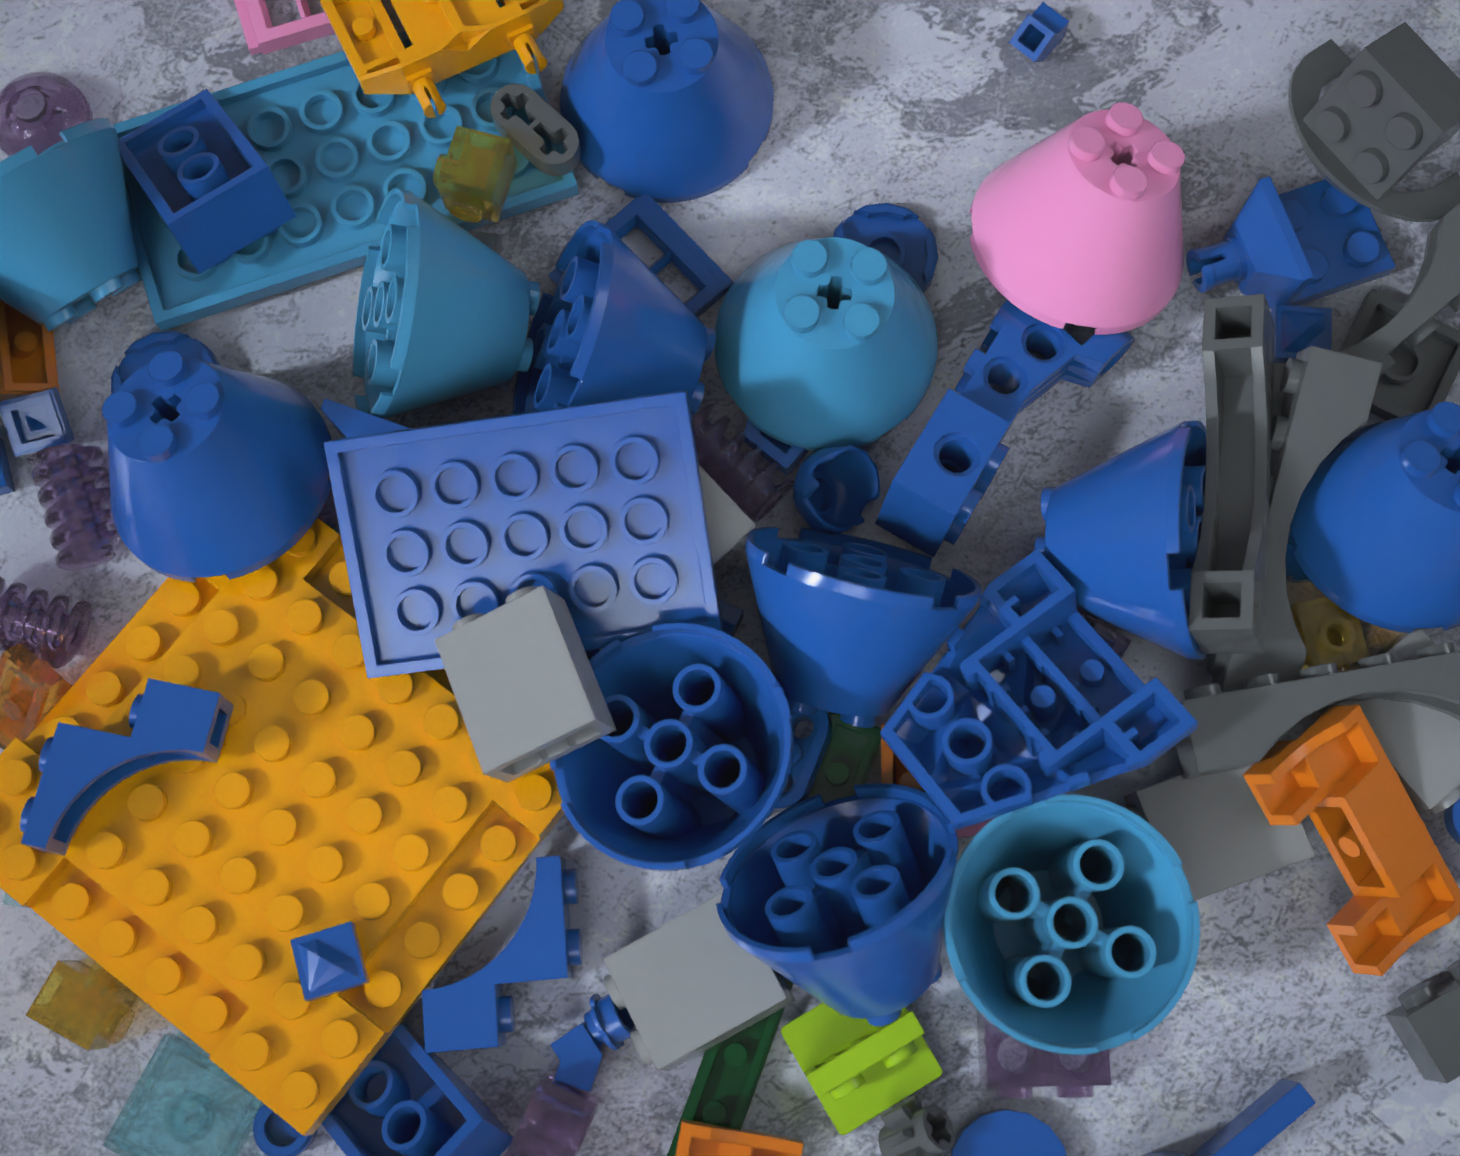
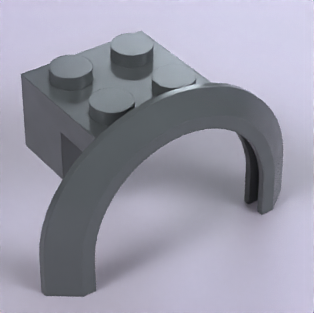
M1406 22L1364 47L1353 61L1332 39L1311 51L1296 66L1289 83L1288 104L1290 115L1310 161L1334 188L1365 207L1393 218L1412 222L1441 220L1444 215L1460 203V175L1457 172L1435 187L1424 191L1401 192L1392 190L1425 156L1446 143L1460 130V79ZM1337 79L1319 100L1322 88Z

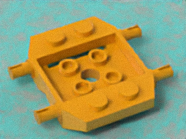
M319 0L364 93H414L423 109L424 115L428 118L436 117L430 99L439 116L446 110V103L436 88V83L509 51H517L527 73H537L534 61L541 72L547 66V59L542 54L535 40L564 9L562 0H499L503 6L500 8L496 0H390L412 43V46L405 48L381 0Z

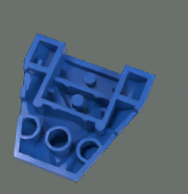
M1036 549L988 584L979 597L980 606L963 630L957 627L946 642L948 650L931 673L924 672L883 727L880 734L937 807L953 824L954 828L959 830L1033 805L1034 803L1089 786L1093 783L1148 766L1198 729V722L1157 677L1146 685L1079 614L1077 611L1076 590L1043 554Z

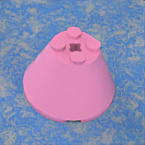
M1118 102L1113 104L1110 110L1094 111L1075 120L1000 164L986 176L979 186L971 203L969 213H972L973 231L970 243L980 268L991 284L1013 305L1035 319L1063 329L1066 323L1096 328L1095 335H1108L1133 330L1148 323L1169 304L1182 279L1184 249L1180 168L1185 160L1183 150L1180 146L1171 142L1157 126L1144 119L1137 107L1129 103Z

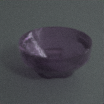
M44 71L30 72L18 76L0 90V147L9 157L31 145L39 155L63 140L59 134L61 131L92 120L89 102L80 89L68 79L56 73ZM34 94L44 97V107L36 117L31 119L17 117V105L24 97Z

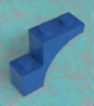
M148 678L144 694L139 693L135 697L130 709L129 726L133 729L131 737L58 722L54 737H49L46 740L40 753L39 769L42 772L36 795L27 800L21 814L20 829L24 833L21 844L40 851L65 856L76 829L88 811L101 797L123 780L140 771L169 762L188 760L218 763L234 705L217 692Z
M560 855L536 857V878L530 906L518 931L495 959L476 973L456 983L440 988L422 990L425 1053L492 1048L506 1045V1033L514 1032L515 1009L513 996H503V984L573 978V965H582L583 952L580 928L570 929L569 905L578 904L579 890L576 868L566 869V859Z

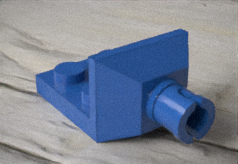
M1270 176L1259 179L1234 217L1221 242L1203 248L1191 249L1187 252L1186 256L1189 276L1202 272V277L1194 279L1192 282L1200 293L1234 281L1237 283L1240 292L1244 295L1265 294L1270 309H1273L1276 304L1299 306L1387 276L1396 267L1368 207L1351 200L1334 188L1326 179L1278 195Z

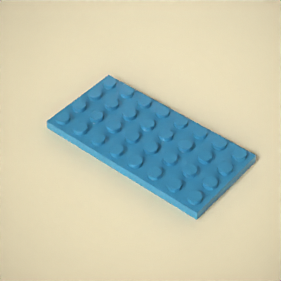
M497 1L499 8L503 7L500 1ZM406 31L397 33L405 48L412 46ZM512 50L435 84L446 103L445 112L439 116L430 99L435 118H428L424 115L423 109L414 93L365 94L344 51L211 93L268 165L296 217L281 225L274 233L261 237L237 251L224 263L214 265L199 274L121 159L139 271L155 324L161 331H165L363 266L368 246L380 247L386 225L376 223V219L386 196L394 188L411 191L466 231L579 195L573 171L562 176H551L543 173L504 139L495 128L490 108L491 101L495 93L505 85H525L548 103L538 73H527L517 51ZM181 103L113 124L117 130L118 139ZM512 106L506 109L508 120L513 116H518L528 126L531 124L528 120L525 106L519 110ZM545 135L541 136L545 142L547 155L552 151H556L561 155L566 152L562 142L556 145Z

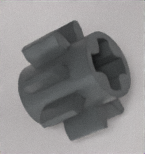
M914 1095L895 1104L893 1110L881 1115L885 1126L879 1132L878 1142L883 1156H951L948 1150L952 1148L955 1141L954 1128L946 1112L939 1106L928 1105L923 1108L918 1095Z

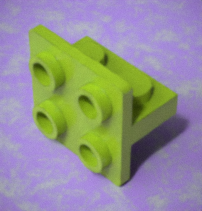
M822 1002L781 1028L783 1038L840 1135L848 1134L942 1075L939 1063L922 1036L925 1033L914 1013L905 1007L894 1022L885 1026H873L868 1023L867 1019L844 1016Z

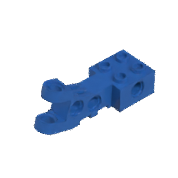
M1009 300L1003 303L990 324L989 328L991 329L981 344L980 349L986 351V354L975 348L963 369L964 374L954 391L951 389L947 390L892 480L875 524L932 557H935L944 540L955 545L979 500L984 496L1010 449L1001 442L1017 415L1061 380L1090 388L1121 359L1134 343L1135 338L1128 331L1108 335L1094 334L1081 346L1064 329L1035 319L1013 305ZM1028 350L1038 351L1047 360L1035 358ZM989 384H999L1006 388L1009 394H1000L994 391Z

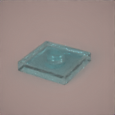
M172 1033L164 1034L106 1137L103 1146L120 1156H238L253 1128L255 1116L264 1103L209 1059L210 1054Z

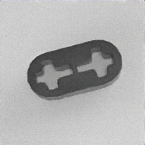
M505 85L495 93L490 108L495 128L504 139L535 167L547 175L562 176L576 168L581 157L577 131L564 117L536 92L525 85ZM512 106L519 110L525 106L527 117L531 124L528 126L518 116H513L508 120L506 109ZM545 135L556 145L564 140L566 152L561 155L556 151H552L547 155L545 142L541 136Z

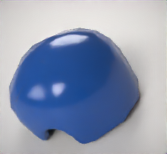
M853 445L819 449L809 455L799 467L793 484V500L797 512L813 530L829 535L840 534L851 529L853 526L863 524L865 520L861 513L864 507L869 502L879 498L881 487L878 468L867 451Z

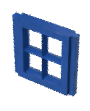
M642 194L640 197L637 196L605 223L620 239L637 226L664 253L649 268L657 274L672 262L692 282L698 291L685 301L684 304L697 317H700L723 297L734 283L650 195ZM556 267L548 274L549 279L556 286L564 270Z

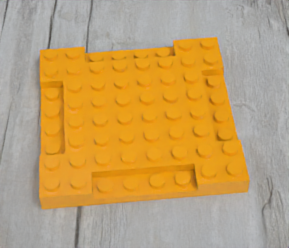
M317 518L306 534L286 553L270 564L244 576L229 579L226 575L196 578V582L181 581L168 577L24 741L15 737L0 754V888L22 906L35 911L210 1054L209 1059L299 1133L303 1136L313 1135L367 1064L420 999L422 990H427L564 815V811L560 805L562 800L558 791L555 772L550 769V762L508 783L483 774L445 669L367 679L341 535ZM148 678L217 692L234 705L218 763L188 760L169 762L140 771L123 780L101 797L88 811L76 829L65 856L40 851L21 844L24 834L20 829L21 814L27 800L36 795L42 772L39 769L40 753L46 740L49 737H54L58 722L131 737L133 729L129 726L130 709L135 697L139 693L144 694ZM353 922L356 927L370 983L310 1002L305 1001L290 940L343 923Z

